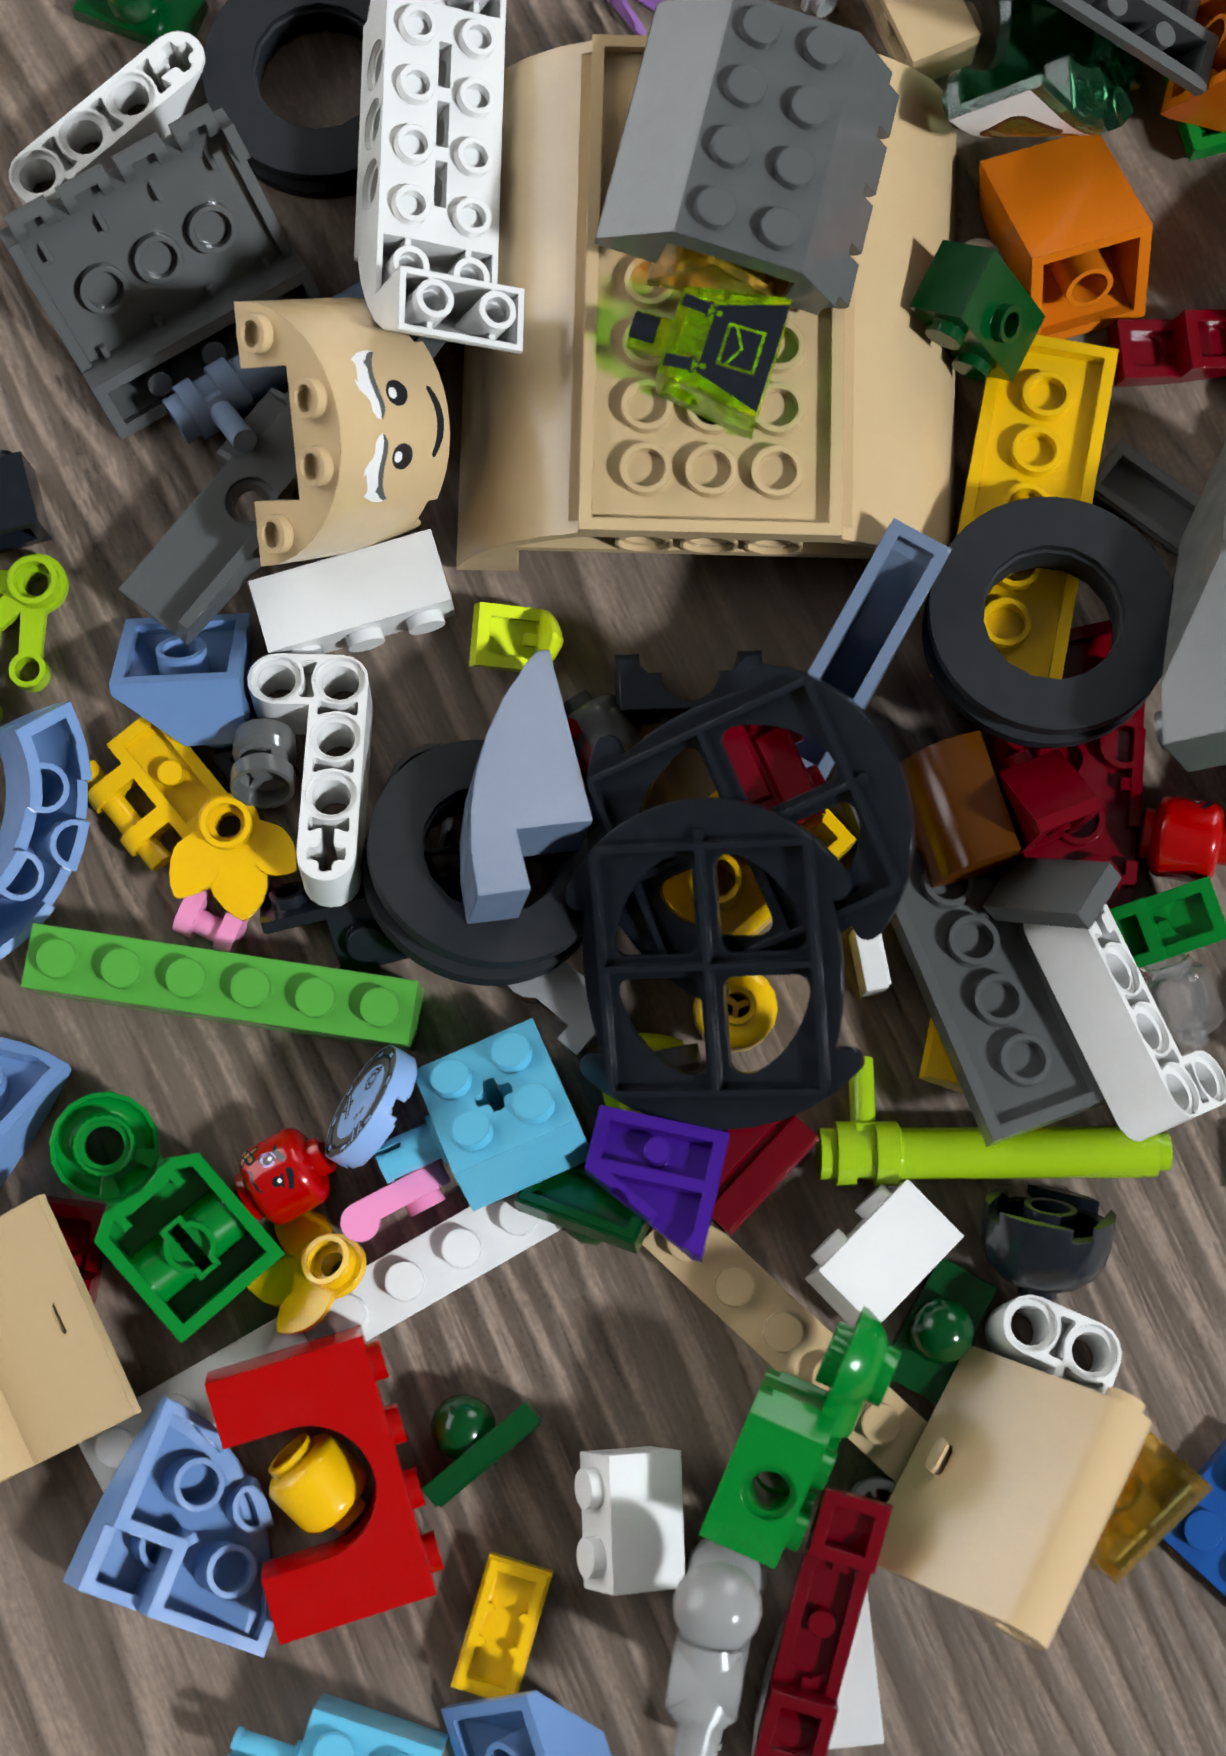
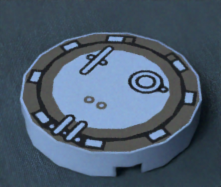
M390 1044L379 1050L367 1062L342 1099L330 1124L325 1141V1156L347 1169L348 1166L354 1169L364 1165L380 1149L396 1126L394 1123L397 1118L391 1115L393 1111L391 1109L396 1098L405 1103L412 1094L417 1077L416 1058Z

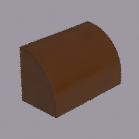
M980 730L937 742L917 751L900 762L909 785L913 803L915 839L931 887H939L1004 871L1020 852L1021 847Z

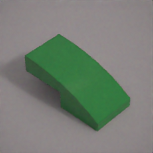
M1210 876L1109 909L1138 969L1226 939V919Z

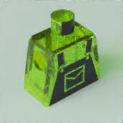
M696 286L685 287L674 320L637 309L630 327L626 348L661 359L656 381V392L661 397L742 437L752 439L788 326L792 300L783 297Z

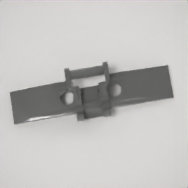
M409 334L414 342H424L432 358L435 357L446 343L443 340ZM273 387L268 391L244 420L256 434L257 442L255 447L246 453H241L227 439L216 452V459L222 466L220 471L118 589L187 645L195 639L261 567L256 520L247 521L238 517L235 508L239 497L246 492L254 491L263 500L295 499L293 492L297 488L298 479L289 390L285 394Z

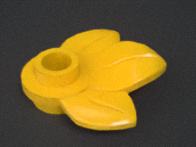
M232 793L220 794L209 799L201 807L196 818V831L184 837L174 847L170 859V886L174 897L177 899L192 897L211 888L213 896L226 911L239 920L247 921L258 911L264 902L268 889V875L284 876L297 871L296 849L288 833L278 825L261 820L254 806L243 804ZM228 816L238 817L241 823L239 832L233 837H222L219 833L220 822Z
M308 1211L282 1225L275 1224L277 1239L285 1254L247 1287L267 1305L280 1308L276 1327L277 1332L281 1335L300 1334L315 1327L324 1319L335 1299L348 1295L359 1285L366 1270V1255L362 1246L358 1242L347 1238L345 1234H335L329 1220L323 1214L315 1211ZM342 1260L339 1269L331 1275L333 1266Z

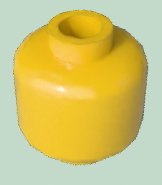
M764 976L731 977L727 982L729 986L727 1005L732 1008L731 1016L728 1015L731 1053L748 1051L763 1042L775 1025L778 1012L776 993ZM738 995L744 998L745 1000L736 1002L730 996ZM695 997L692 1008L694 1024L703 1040H705L702 1001ZM749 1006L748 1013L738 1018L739 1009Z
M306 1433L298 1435L278 1453L269 1466L268 1472L273 1476L269 1486V1496L308 1534H318L331 1527L340 1532L357 1519L366 1505V1502L361 1498L367 1484L366 1469L334 1437L327 1433H321L313 1437Z

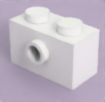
M909 1179L891 1190L883 1183L878 1186L855 1209V1212L862 1220L846 1236L839 1228L836 1229L811 1254V1257L818 1265L804 1279L850 1326H855L864 1305L882 1323L964 1237Z
M644 1446L580 1451V1469L576 1473L574 1488L577 1503L582 1510V1538L577 1546V1565L580 1574L584 1578V1588L612 1596L676 1589L678 1582L685 1576L681 1450Z

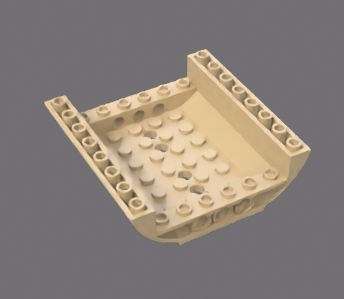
M592 34V40L544 51L505 68L497 284L525 289L523 352L521 354L509 353L464 344L456 569L519 571V550L871 559L893 518L948 547L954 540L955 369L952 366L953 359L942 346L927 337L925 334L927 328L909 307L942 240L956 242V125L949 121L956 118V110L948 95L932 79L909 65L878 54L892 71L890 85L899 95L890 137L880 139L887 147L876 195L865 197L873 205L862 253L857 256H851L859 264L850 305L845 309L825 308L819 315L790 307L756 412L697 373L696 369L689 373L687 369L662 364L666 353L689 358L695 356L697 362H699L701 356L697 353L695 345L700 338L708 335L714 318V314L706 317L704 313L683 306L685 293L707 302L713 301L715 307L717 305H784L781 304L783 293L790 282L671 243H667L657 264L593 244L648 35ZM713 303L707 315L715 313L716 310L713 308ZM718 310L716 314L721 317L723 312ZM636 311L662 318L654 344L628 337ZM729 322L724 338H728L731 326L736 327L740 349L725 363L716 361V365L754 376L767 333ZM739 328L763 335L752 371L728 365L743 350ZM694 358L692 361L691 371L693 370V368L698 367V364L695 362ZM701 363L700 368L705 369L706 364ZM717 396L728 403L731 414L722 423L707 424L696 416L694 412L695 404L704 397Z

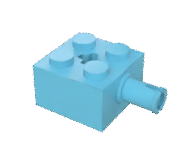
M531 1018L417 1068L416 1081L429 1112V1115L425 1116L426 1123L386 1140L375 1153L377 1156L376 1160L388 1184L394 1182L399 1177L440 1159L443 1160L444 1164L449 1163L456 1181L474 1212L586 1162L589 1146L535 1022Z
M323 1693L313 1708L303 1741L298 1739L296 1746L247 1730L246 1727L239 1725L230 1746L232 1752L227 1756H442L449 1735L448 1733Z

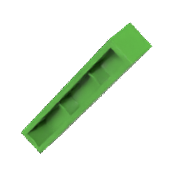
M37 923L32 924L21 983L22 988L44 996L381 1047L391 1044L401 1050L414 1052L425 991L421 983L416 980Z

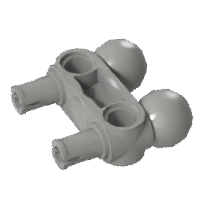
M706 1538L701 1540L689 1553L685 1564V1576L678 1582L673 1596V1617L679 1632L675 1642L666 1696V1708L672 1714L673 1719L678 1722L673 1756H717V1751L723 1749V1731L737 1719L746 1676L751 1637L756 1633L762 1617L761 1601L768 1587V1567Z

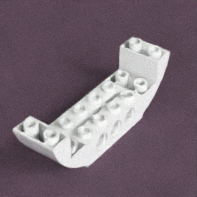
M370 0L367 22L363 26L354 261H358L361 286L366 305L374 321L384 330L521 354L523 352L525 289L497 284L506 0Z

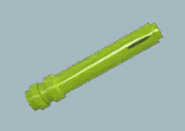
M864 1056L865 1063L863 1068L849 1081L850 1121H835L833 1128H818L817 1136L820 1138V1141L817 1143L819 1180H834L835 1186H856L857 1180H873L874 1186H880L882 1183L885 1186H898L901 1179L1156 1178L1160 1171H1169L1171 1169L1173 1160L1172 1141L1168 1132H1161L1144 1141H1134L1128 1138L1119 1126H1043L987 1147L978 1127H900L897 1121H876L873 1058L869 1056Z

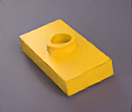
M490 1551L450 1687L485 1698L519 1692L553 1570Z

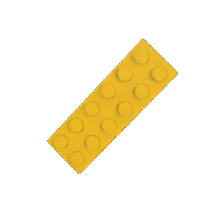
M1036 334L1013 382L987 376L956 536L968 524L984 513L1006 503L1021 499L1061 497L1092 504L1119 349ZM1032 568L1010 574L991 589L985 600L984 623L991 643L1010 664L1033 676L1062 679L1079 579L1060 570Z

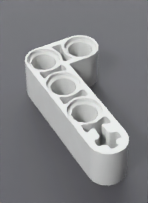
M182 31L168 32L159 37L22 150L11 162L9 169L10 184L21 203L24 205L43 194L49 204L59 198L54 189L55 187L98 163L102 165L105 172L115 167L111 156L156 131L162 140L171 134L168 124L206 104L208 101L202 80L205 53L199 40L190 33ZM135 105H148L143 112L137 115L125 114L129 108ZM92 142L101 143L94 152L79 154L83 146ZM48 180L55 181L47 191L32 193L39 183Z
M269 654L258 659L251 666L247 676L248 688L257 719L278 720L287 724L295 734H306L296 851L303 886L309 898L318 905L326 907L342 906L355 897L359 892L362 881L361 863L365 839L374 713L368 673L360 661L345 655ZM284 689L291 691L284 697H268L276 690ZM338 692H354V695L347 699L338 700L331 698ZM343 746L351 749L342 756L326 755L334 747ZM341 803L347 805L346 809L338 814L328 815L320 812L329 804ZM326 847L335 849L338 859L333 862L331 871H326L328 861Z
M1105 904L1090 929L1023 923L1030 946L1113 1117L1128 1138L1134 1141H1144L1226 1103V1078L1218 1062L1203 1050H1197L1181 1056L1107 904Z
M1031 1294L1019 1296L998 1306L991 1311L985 1322L984 1334L986 1342L994 1354L1104 1394L1108 1387H1113L1121 1363L1122 1350L1117 1336L1104 1324L1048 1299ZM1015 1312L1024 1315L1032 1324L1033 1338L1029 1345L1018 1341L1012 1333L1011 1318ZM1075 1339L1086 1343L1092 1352L1093 1362L1089 1372L1078 1367L1073 1360L1072 1345Z

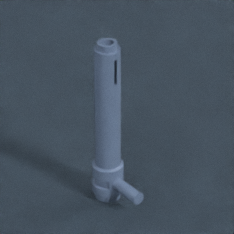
M361 280L332 298H365ZM239 354L229 360L220 357L203 368L205 375L193 382L189 378H185L171 387L173 394L161 400L173 423L188 444L199 437L207 441L222 432L238 452L246 453L255 447L257 437L243 418L251 413L255 408V403L262 400L272 387L278 390L288 384L287 368L285 365L241 369Z

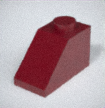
M1032 747L1015 753L1000 762L1003 771L998 772L996 778L1021 847L1018 854L1077 832L1103 809L1097 795L1059 749L1040 756L1037 748Z

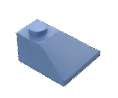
M250 613L217 614L189 645L181 641L154 618L126 619L109 682L111 696L184 746L206 745L211 748L232 746L235 730L242 723L252 720L254 711L247 681L249 670L253 665Z
M536 1690L454 1703L440 1709L455 1756H612L603 1731Z

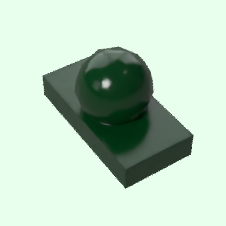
M75 0L72 12L78 21L149 46L168 32L182 31L190 33L196 38L209 6L207 0Z
M586 1162L522 1189L514 1200L517 1211L564 1227L567 1233L581 1244L599 1245L605 1242L637 1254L650 1227L586 1175L584 1168Z
M943 1258L927 1275L891 1343L892 1346L902 1350L892 1380L929 1401L938 1404L960 1358L971 1348L974 1334L998 1288Z
M460 1394L453 1395L442 1401L433 1414L431 1435L437 1449L448 1458L455 1460L422 1488V1491L435 1507L440 1506L442 1508L541 1424L543 1416L528 1398L496 1425L495 1417L490 1407L479 1397Z

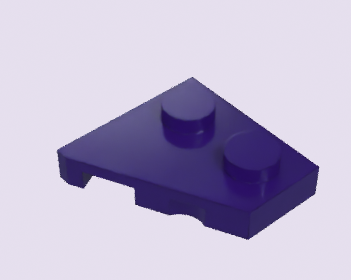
M600 1105L584 1167L585 1173L690 1259L702 1262L728 1149L730 1132Z

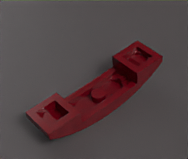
M829 1486L824 1487L785 1616L764 1701L753 1756L827 1755L839 1710L837 1700L870 1576L871 1574L875 1575L893 1508L892 1504Z

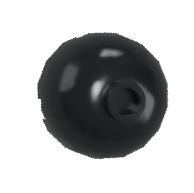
M1010 1185L998 1186L987 1191L981 1222V1243L989 1263L1005 1280L1017 1285L1018 1292L1022 1296L1031 1294L1050 1301L1055 1300L1058 1293L1073 1292L1094 1281L1106 1266L1112 1247L1116 1214L1110 1210L1105 1217L1098 1215L1099 1201L1069 1190L1042 1185H1028L1027 1193L1031 1198L1008 1197Z

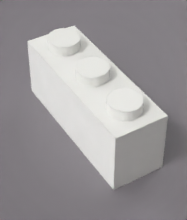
M431 529L248 581L269 654H325L348 647L350 652L367 651L382 645L385 642L384 636L408 630L411 635L429 633L445 625L444 619L456 616Z

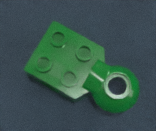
M110 1091L87 1094L69 1104L55 1121L49 1140L51 1164L61 1182L78 1195L103 1200L107 1204L94 1243L181 1344L285 1254L198 1152L163 1158L159 1154L157 1127L148 1111L131 1097ZM104 1126L117 1130L124 1140V1150L121 1157L116 1162L106 1165L93 1161L86 1150L88 1136L95 1129Z
M865 1305L854 1327L841 1321L836 1326L815 1378L816 1382L828 1386V1391L782 1370L778 1372L769 1367L767 1368L700 1530V1536L772 1569H776L784 1547L794 1552L798 1551L812 1516L811 1510L818 1491L811 1489L810 1486L823 1491L838 1454L836 1451L841 1438H847L852 1434L865 1402L877 1407L881 1405L902 1353L901 1349L889 1344L881 1322Z

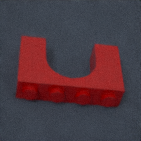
M361 1325L209 1371L205 1379V1389L223 1450L288 1429L302 1426H318L339 1432L353 1441L367 1457L374 1473V1489L370 1503L363 1516L349 1531L329 1542L262 1563L261 1582L279 1645L435 1596L437 1591L433 1573L445 1570L434 1530L421 1534L415 1509L426 1506L416 1467L403 1470L396 1447L398 1444L408 1442L398 1404L393 1403L385 1406L378 1381L389 1378V1373L379 1339L366 1342Z

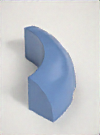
M70 701L38 709L0 727V756L3 762L6 783L5 811L0 829V960L30 937L33 923L43 924L55 909L52 906L60 895L71 872L77 871L85 848L90 822L86 821L88 804L87 780H92V773L82 728Z

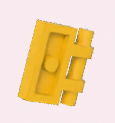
M141 716L106 744L121 762L118 767L107 775L95 760H90L92 780H87L88 803L96 813L105 812L123 836L120 842L132 857L139 855L151 871L155 872L164 867L172 856L159 840L162 834L173 827L183 839L196 831V818L201 807L212 797L228 792L190 746L182 745ZM137 783L156 806L143 818L124 797L127 791Z

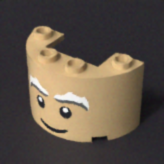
M338 297L234 301L240 368L285 365L287 368L299 499L254 501L261 567L337 556L412 534L422 524L418 517L427 502L438 498L447 470L450 448V420L446 395L438 369L424 342H414L409 334L384 330L374 321L366 305L365 298Z

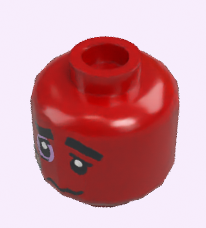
M1174 795L1165 796L1160 800L1156 809L1146 808L1138 858L1147 859L1148 869L1156 877L1184 882H1193L1207 876L1212 878L1217 865L1226 866V827H1224L1225 815L1222 807L1210 801Z
M287 1128L252 1146L242 1154L239 1163L240 1172L234 1177L235 1187L244 1206L254 1218L258 1220L266 1218L274 1224L282 1225L298 1218L329 1199L332 1188L329 1174L336 1170V1163L325 1156V1142L319 1136L310 1140L298 1129Z

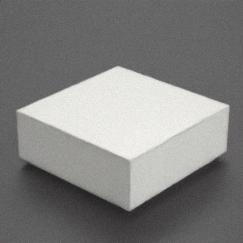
M853 929L848 938L860 998L883 994L892 983L882 934H879L874 939L864 940L858 937Z

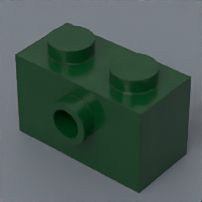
M942 240L909 305L911 310L927 328L925 331L927 337L942 346L953 359V368L963 376L976 381H985L987 376L1013 382L1045 318L1043 312L995 249Z

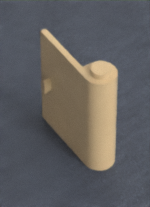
M45 1194L37 1195L0 1216V1483L142 1412Z
M971 1345L967 1353L960 1358L888 1501L889 1504H892L893 1508L877 1567L973 1610L992 1626L1008 1636L1037 1650L1047 1651L1153 1426L1151 1420L1143 1414L1146 1407L1145 1404L1121 1389L1108 1387L1104 1394Z

